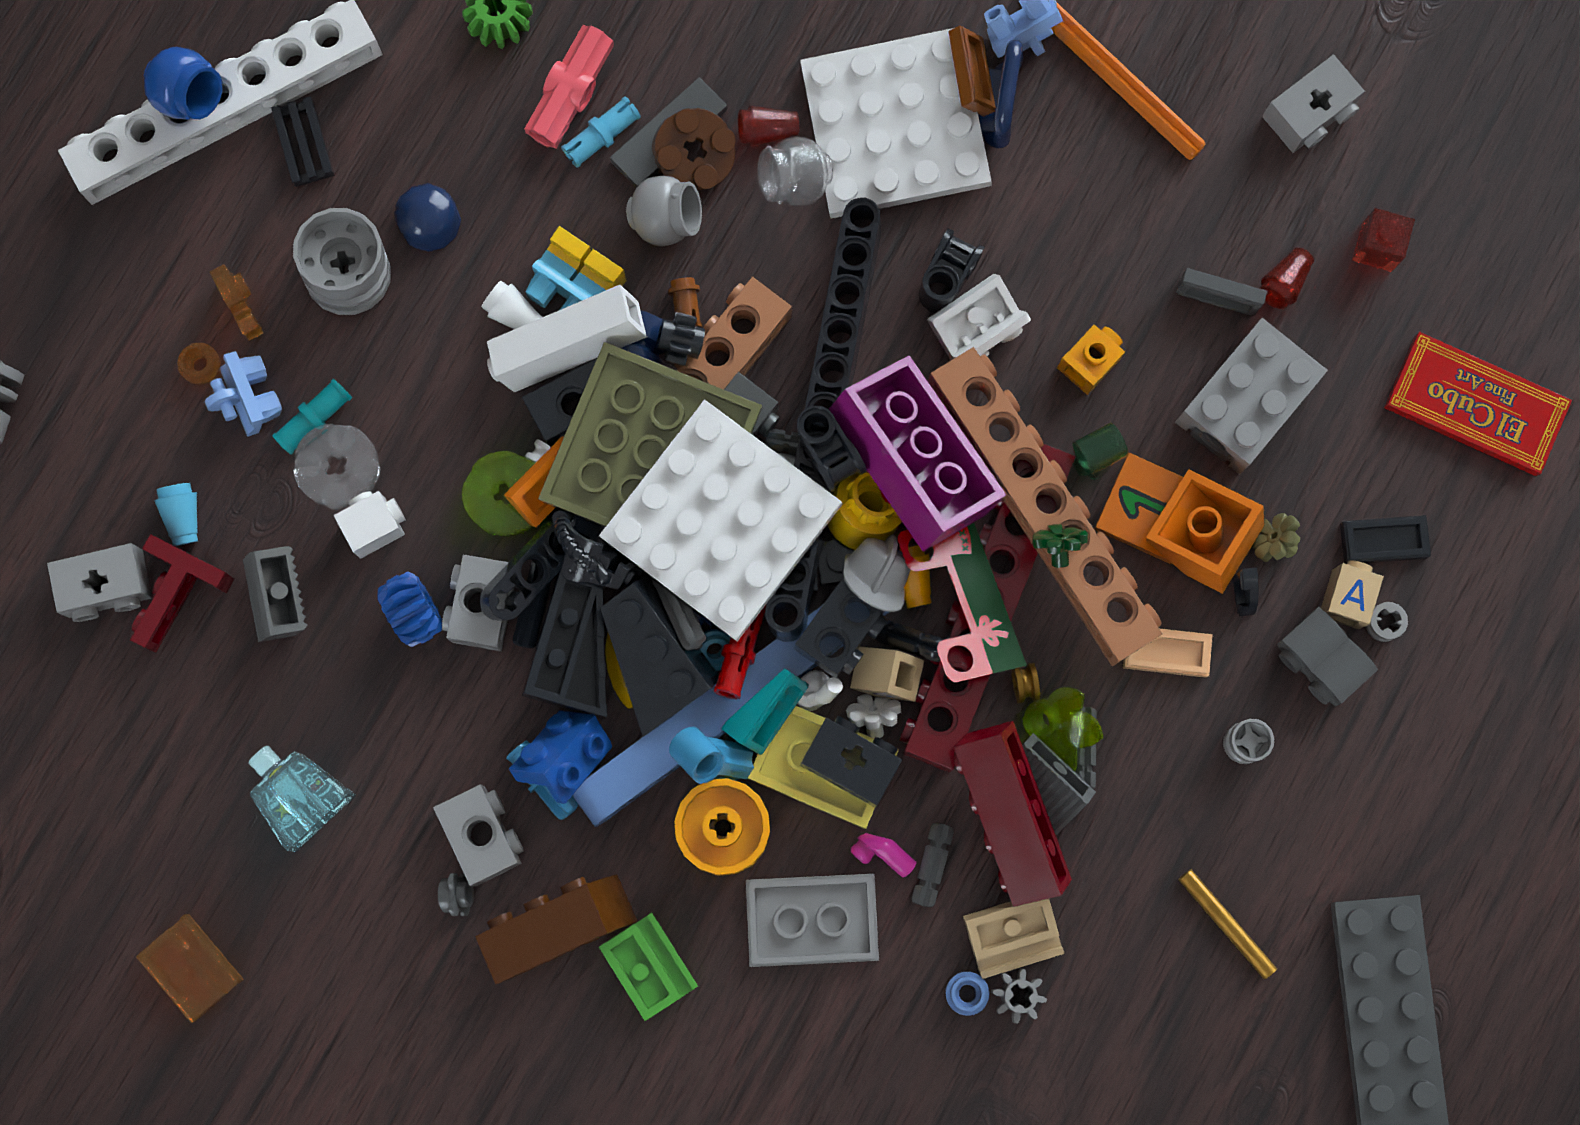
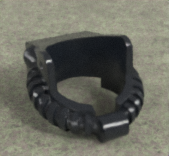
M563 509L553 514L552 520L555 525L556 538L565 552L561 572L566 579L576 582H590L619 590L625 585L629 587L636 577L638 579L643 577L645 574L644 570L599 536L605 527ZM578 532H580V533H582V534L588 536L590 539L585 538L584 536L580 535Z

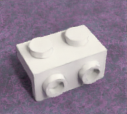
M992 274L929 317L927 321L949 359L953 360L972 347L976 349L980 356L983 354L988 356V350L999 342L1005 343L1019 336L1023 331L1022 327L1030 322L1031 319L1027 312L1018 309L1000 275Z

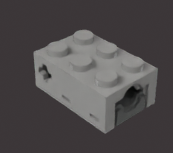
M1261 318L1175 423L1185 431L1190 429L1192 437L1224 463L1227 460L1231 463L1228 466L1240 475L1253 462L1328 370L1265 319Z

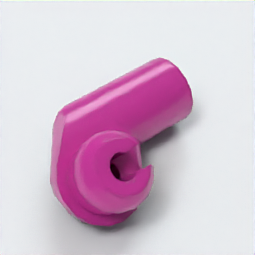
M865 833L858 836V842L851 847V854L861 863H869L872 857L876 855L901 877H906L910 874L916 865V861L896 842L888 838Z

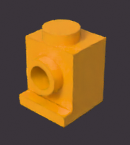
M1093 325L1072 349L1062 357L1057 369L1088 395L1124 355L1125 351L1120 347L1123 341L1111 328L1105 326L1100 330L1096 325ZM1094 347L1103 357L1100 359L1091 357L1089 349Z

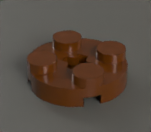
M686 108L668 117L660 124L653 138L652 152L653 156H655V163L659 168L657 170L661 176H671L680 182H691L695 185L697 191L712 188L722 182L729 174L735 159L736 140L734 133L718 115L701 108ZM695 140L701 142L700 148L704 151V155L702 158L696 157L693 161L687 159L688 151L683 148L685 142L693 143Z

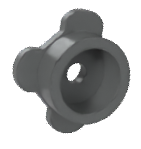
M450 873L448 878H443L439 883V906L444 913H450L451 916H458L459 913L461 916H468L474 901V888L469 885L464 873L460 874L459 877L457 873Z

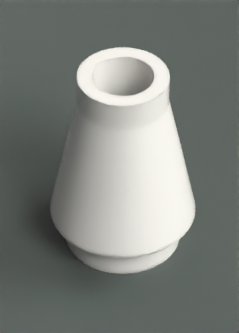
M502 281L498 282L481 306L489 312L487 317L513 329L543 318L513 284L508 286Z

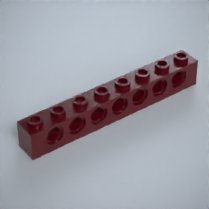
M1044 444L1041 450L1049 462L1055 460L1067 478L1076 456ZM1016 460L1013 462V470L1018 476L1022 478L1033 476L1034 470L1028 461ZM1048 495L1036 497V505L1040 511L1046 514L1054 513L1056 502L1052 497ZM1002 499L993 508L998 510L993 525L985 523L979 537L988 562L994 555H1003L1011 563V571L1007 574H998L993 570L992 572L1009 619L1012 621L1038 552L1026 534L1016 536L1007 531L1005 519L1014 517V515ZM954 600L946 620V624L953 626L948 639L958 637L964 632H970L961 604ZM960 645L953 646L948 651V662L953 669L959 672H966L972 667V654L964 651ZM930 660V663L937 665L931 681L923 678L915 701L922 704L916 720L908 717L899 741L906 744L902 754L950 773L955 766L954 746L968 733L990 675L965 680L966 686L963 691L952 692L944 685L943 676L945 671L941 661L934 662ZM936 709L945 711L950 717L949 729L944 732L933 730L928 724L929 712Z

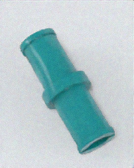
M333 378L331 383L308 404L303 402L298 406L300 411L277 433H274L272 435L273 438L283 449L292 455L294 450L317 429L322 431L327 426L325 422L348 400L350 401L352 396Z

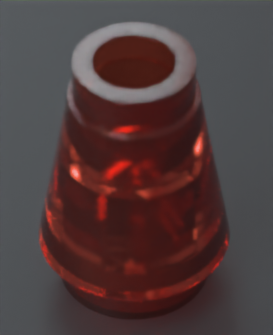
M749 105L747 110H739L738 112L739 140L741 143H750L751 147L789 138L790 136H798L799 134L797 111Z
M1298 247L1294 248L1291 253L1261 279L1260 289L1267 291L1265 298L1267 304L1277 309H1285L1288 305L1294 304L1297 301L1311 266L1314 263L1313 256L1307 250Z

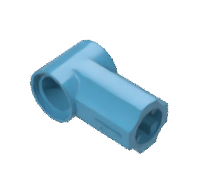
M688 727L681 730L672 739L669 746L671 757L699 784L710 782L714 778H728L735 781L747 779L754 768L752 764L753 751L737 742L706 737L696 727Z

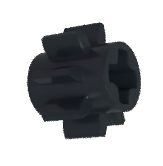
M675 312L674 320L663 318L657 336L656 349L665 351L664 360L666 362L685 366L687 357L699 358L704 341L705 328L695 326L697 317Z

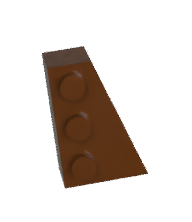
M615 874L587 883L584 877L578 878L561 886L560 889L563 895L551 901L548 895L545 894L523 904L526 912L513 918L511 911L487 921L489 930L475 937L495 985L554 960L578 947L598 940L600 937L637 922L618 875Z

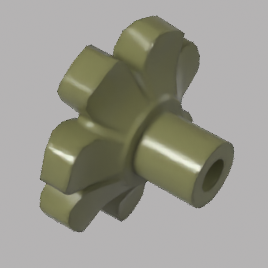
M1285 513L1275 515L1272 523L1264 519V527L1261 530L1262 534L1258 535L1252 545L1255 555L1264 562H1268L1272 556L1276 560L1294 556L1298 550L1297 545L1300 542V537L1295 533L1300 527L1299 521L1294 516H1287Z

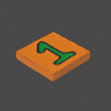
M1128 453L1094 530L1101 531L1111 538L1171 564L1167 558L1146 541V536L1183 479V476L1132 453Z

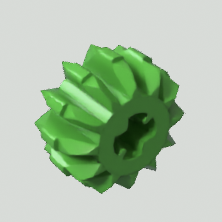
M465 0L468 8L463 9L462 15L464 21L469 23L467 29L471 36H480L481 44L485 47L495 39L498 48L503 50L505 46L504 39L510 38L512 42L518 44L520 41L518 31L529 32L530 23L526 18L531 17L533 14L531 4L526 3L527 0ZM501 9V10H504L505 12H504L503 14H500V12H499L498 10ZM495 11L498 16H491V13Z

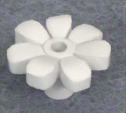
M869 694L858 696V703L850 704L846 709L850 722L858 727L866 725L867 736L871 738L883 737V725L894 726L897 724V714L901 713V705L898 700L876 697L873 701L872 696Z

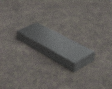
M700 77L610 157L611 163L636 188L642 181L652 178L659 173L657 170L659 168L655 163V156H653L652 142L658 127L665 119L686 108L705 109L719 117L727 111V104ZM685 142L683 148H686L691 143Z

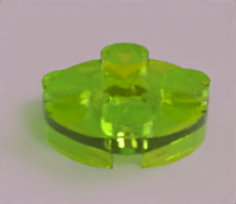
M498 451L480 458L471 468L472 471L467 476L466 482L464 481L462 488L463 504L472 521L486 533L499 536L518 535L533 527L524 520L511 503L504 504L502 500L495 501L494 495L499 493V485L506 483L510 489L534 463L523 456L517 455V453L509 451Z

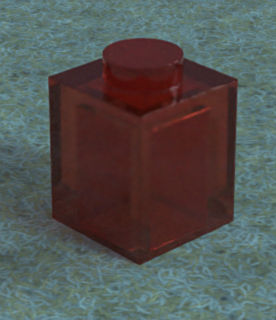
M1374 208L1362 222L1352 261L1392 272L1406 257L1415 219Z

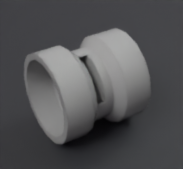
M1247 719L1232 725L1226 731L1223 747L1231 760L1239 764H1250L1266 758L1271 753L1274 747V735L1271 728L1265 722L1259 719Z

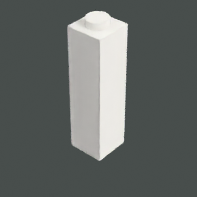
M617 285L487 341L490 358L487 359L489 372L495 381H500L513 392H517L598 358L604 342L622 348L646 338L639 302L621 285Z

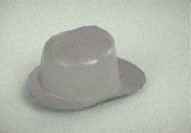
M892 534L885 541L877 538H867L852 554H846L843 569L844 581L854 594L870 606L882 611H899L904 604V587L910 569L906 565L902 552L898 549L897 537Z

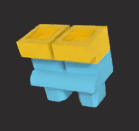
M559 226L550 238L551 244L541 259H538L532 265L535 275L528 285L526 295L530 300L545 308L557 292L567 299L561 309H564L617 285L623 286L626 282L624 269L596 250L592 249L591 251L589 245Z

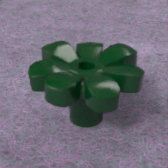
M1061 524L1048 525V530H1039L1032 537L1033 547L1037 549L1046 548L1047 552L1051 554L1052 566L1057 568L1069 565V551L1081 550V544L1088 543L1087 531L1074 527H1068L1063 530Z

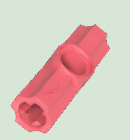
M582 25L563 61H557L551 68L544 83V95L524 128L526 134L531 136L536 142L548 148L553 147L557 149L577 111L582 112L588 105L595 90L596 77L614 47V41L603 31L594 26Z

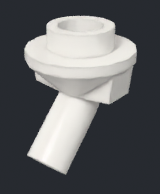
M809 671L801 678L809 686L797 705L807 711L817 710L821 706L830 703L842 691V682L835 677L829 679L822 671Z

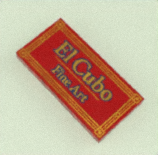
M1418 332L1413 339L1384 408L1537 477L1544 469L1572 400L1424 333Z

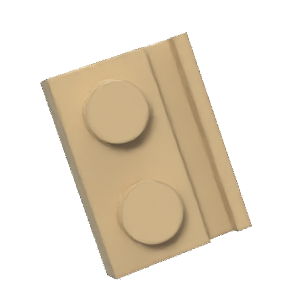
M1049 899L1013 907L1010 901L963 916L978 966V972L982 979L1064 954Z

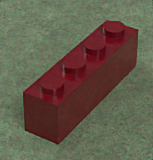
M1010 721L966 733L954 746V762L958 772L965 776L970 790V806L973 812L980 816L984 827L985 846L990 854H994L999 867V883L1002 890L1009 894L1013 907L1061 896L1072 878L1014 722Z

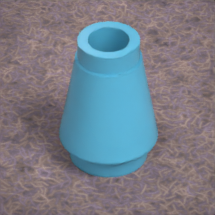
M182 483L156 489L158 499L154 500L171 538L172 545L180 546L198 542L197 492H192L191 484Z

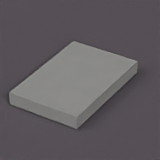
M875 874L746 880L750 967L879 961Z

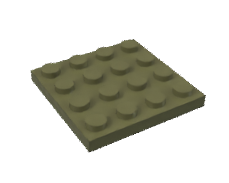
M604 342L538 499L606 527L704 399L750 434H752L763 407L761 404Z

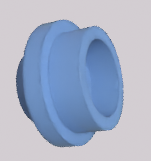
M960 972L954 975L948 982L945 992L946 1000L949 1006L958 1014L965 1016L975 1015L985 1008L989 999V988L980 975L973 972ZM964 985L972 986L975 991L974 998L969 1002H964L959 997V990Z

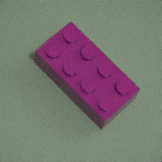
M910 356L846 388L828 409L835 417L847 439L857 449L868 473L923 552L985 516L1006 496V493Z

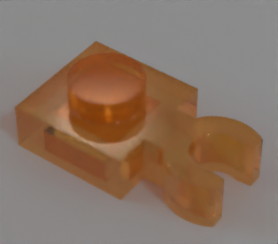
M225 264L210 271L216 286L231 310L243 335H246L249 341L262 335L264 332L246 299L252 293L241 273L233 275Z

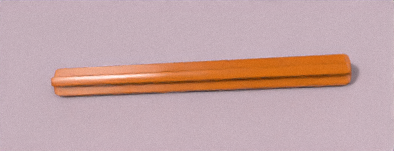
M1057 3V8L1063 21L1051 28L1053 33L1181 154L1189 160L1195 158L1203 150L1205 141Z

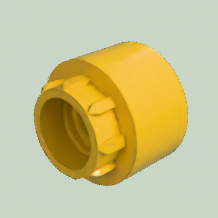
M868 471L862 475L855 473L843 480L833 493L836 498L842 501L843 505L829 521L828 527L839 542L851 549L856 550L867 538H877L885 541L890 535L894 534L902 522L892 506L884 501L879 487Z

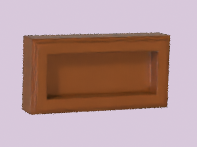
M962 26L949 30L961 106L972 112H978L983 117L996 112L983 37Z

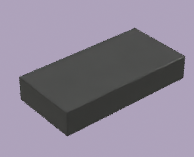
M1186 268L1179 279L1176 293L1239 313L1255 316L1264 305L1267 291Z

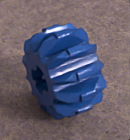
M406 572L400 576L392 577L386 581V584L378 588L377 600L382 607L381 610L401 642L413 647L419 643L423 644L434 638L433 635L442 631V618L438 613V608L435 606L432 597L427 592L425 585L421 583L419 577Z

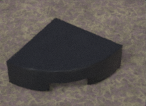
M1257 567L1241 569L1232 578L1237 614L1239 616L1254 615L1256 613L1259 597Z

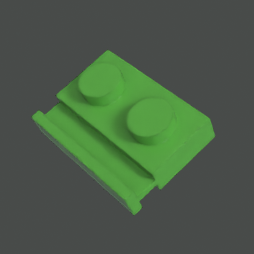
M650 913L599 946V949L644 1021L698 987L653 913Z

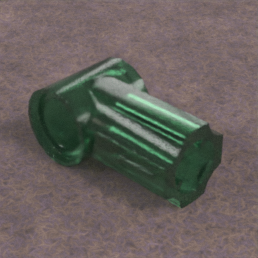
M1112 422L1072 442L1076 455L1073 466L1079 476H1088L1093 480L1105 475L1115 462L1127 457L1129 454L1123 436Z

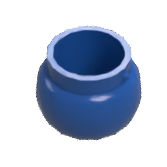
M170 47L162 50L147 64L144 72V89L150 104L163 115L177 119L189 120L191 118L200 120L208 117L218 105L222 94V79L220 74L212 68L211 64L196 51L182 47Z

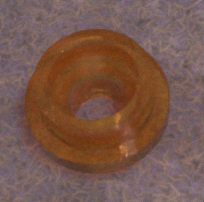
M193 343L181 351L177 365L180 374L188 382L205 384L217 376L221 361L216 350L210 345ZM200 358L206 359L207 364L203 370H194L196 360Z

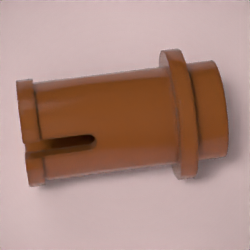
M685 277L670 281L671 288L668 289V295L673 296L674 311L697 317L695 326L702 328L697 299L700 286L695 284V278Z

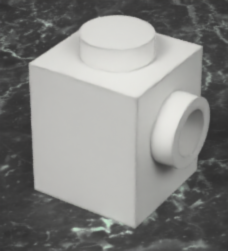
M367 491L357 495L349 501L350 507L334 515L352 551L360 559L405 535L399 524L406 520L394 498L387 501L379 491L374 494L371 491Z

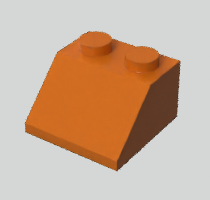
M1188 469L1146 536V541L1186 576L1223 594L1264 527V506Z

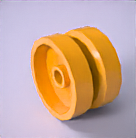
M728 778L714 779L694 787L681 801L674 821L676 841L684 857L700 870L718 876L737 874L753 866L765 851L770 835L769 814L761 797L746 784ZM727 820L731 824V832H727V836H719L715 831V825L718 821Z

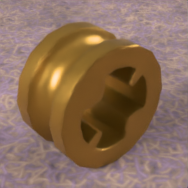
M1028 663L1025 669H1012L1013 688L1018 704L1024 703L1027 697L1032 698L1033 701L1040 700V687L1035 664Z

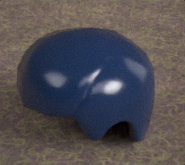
M426 183L411 187L399 197L395 204V221L410 246L425 251H433L444 248L456 238L461 217L454 200L445 189Z

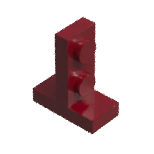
M150 534L142 550L170 564L171 567L168 572L164 571L156 580L152 591L155 596L147 610L142 609L136 616L132 625L134 634L130 641L157 653L197 578L225 593L229 591L235 578Z

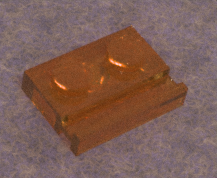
M184 914L175 925L169 927L136 956L190 1023L200 1019L223 999L229 991L244 980L189 914Z

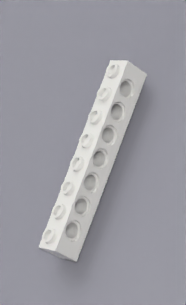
M354 0L337 2L329 6L324 14L310 21L297 22L289 28L287 33L273 40L266 39L260 41L253 46L250 52L238 58L225 59L217 64L215 70L222 79V93H229L226 101L218 104L208 117L200 120L190 118L184 123H176L177 118L163 115L147 99L141 105V108L127 115H117L110 118L104 124V127L90 134H80L69 140L67 146L59 149L58 152L79 192L93 205L272 112L271 107L279 105L281 108L287 105L288 102L301 98L383 54ZM327 38H339L334 46L322 47V43ZM302 56L301 61L297 65L285 66L290 57ZM255 75H266L260 84L249 85L251 78ZM155 130L151 140L143 143L139 142L143 133ZM118 149L114 159L103 162V157L109 150Z

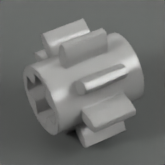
M1022 968L1018 971L1017 979H1011L1006 973H1001V978L1005 984L1002 989L991 990L992 994L1001 996L1002 1004L997 1007L996 1012L1000 1014L1008 1009L1013 1011L1012 1022L1017 1024L1020 1021L1021 1013H1027L1033 1019L1038 1018L1033 1008L1037 1002H1047V998L1039 996L1036 990L1041 985L1042 980L1037 978L1031 982L1026 981V970ZM1014 985L1022 989L1027 987L1029 991L1024 996L1027 1001L1024 1006L1018 1003L1010 1004L1009 1000L1014 996L1011 988Z

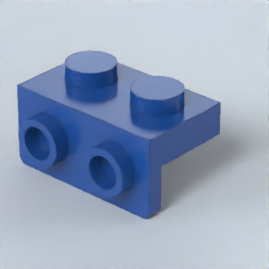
M559 710L557 714L549 718L545 728L532 743L524 747L519 758L509 770L517 782L546 786L557 803L565 804L611 750L612 743L595 715Z

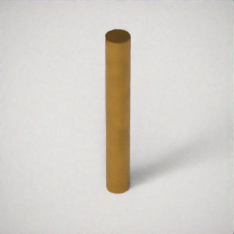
M1189 869L1178 879L1264 980L1277 970L1276 966L1192 869Z

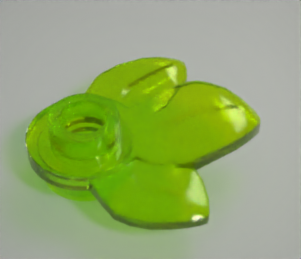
M1062 687L1054 690L1048 699L1032 702L1027 707L1023 716V726L1029 736L1034 733L1075 771L1077 768V748H1085L1097 744L1103 739V732L1097 719L1091 714L1082 711L1085 700L1084 693L1072 687ZM1043 713L1049 720V726L1043 721Z

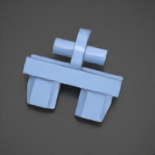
M1019 0L1022 9L1009 15L1004 5H996L984 13L988 26L987 32L992 49L997 57L1000 58L1005 55L1007 44L1014 39L1022 43L1023 51L1031 47L1037 56L1044 53L1045 49L1041 41L1054 34L1051 28L1063 21L1057 8L1056 0Z
M236 351L224 354L225 364L220 367V371L227 389L222 378L212 380L210 384L214 394L205 400L208 411L221 410L225 421H230L237 417L233 407L235 405L247 437L260 432L263 423L280 416L282 407L274 391L257 396L253 394L250 385L266 381L267 378L266 368L260 355L239 359Z

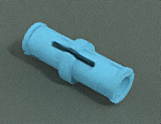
M624 96L620 102L601 117L590 119L588 121L589 126L567 144L561 146L566 157L569 160L573 159L572 164L575 167H580L584 161L603 146L609 148L614 144V137L634 121L641 118L634 104L629 105L630 100Z

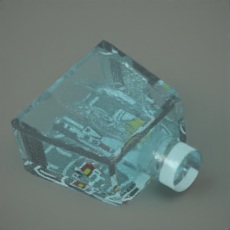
M265 746L249 760V764L263 778L250 791V796L286 851L296 852L356 796L350 789L302 753L294 751L282 761L269 746Z

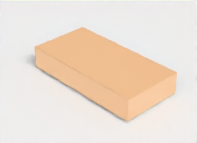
M1160 629L1162 632L1161 636L1123 660V669L1207 678L1210 672L1213 634Z

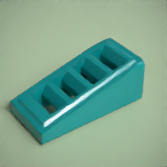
M784 668L735 712L721 729L745 747L759 755L763 754L808 689L809 684Z

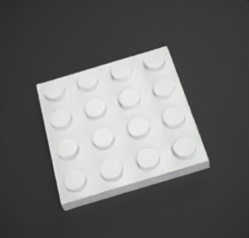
M951 29L800 60L831 219L842 217L846 205L856 198L865 197L871 199L881 209L992 186L978 112H972L961 106L948 32Z
M704 399L599 536L738 642L843 504L842 501Z

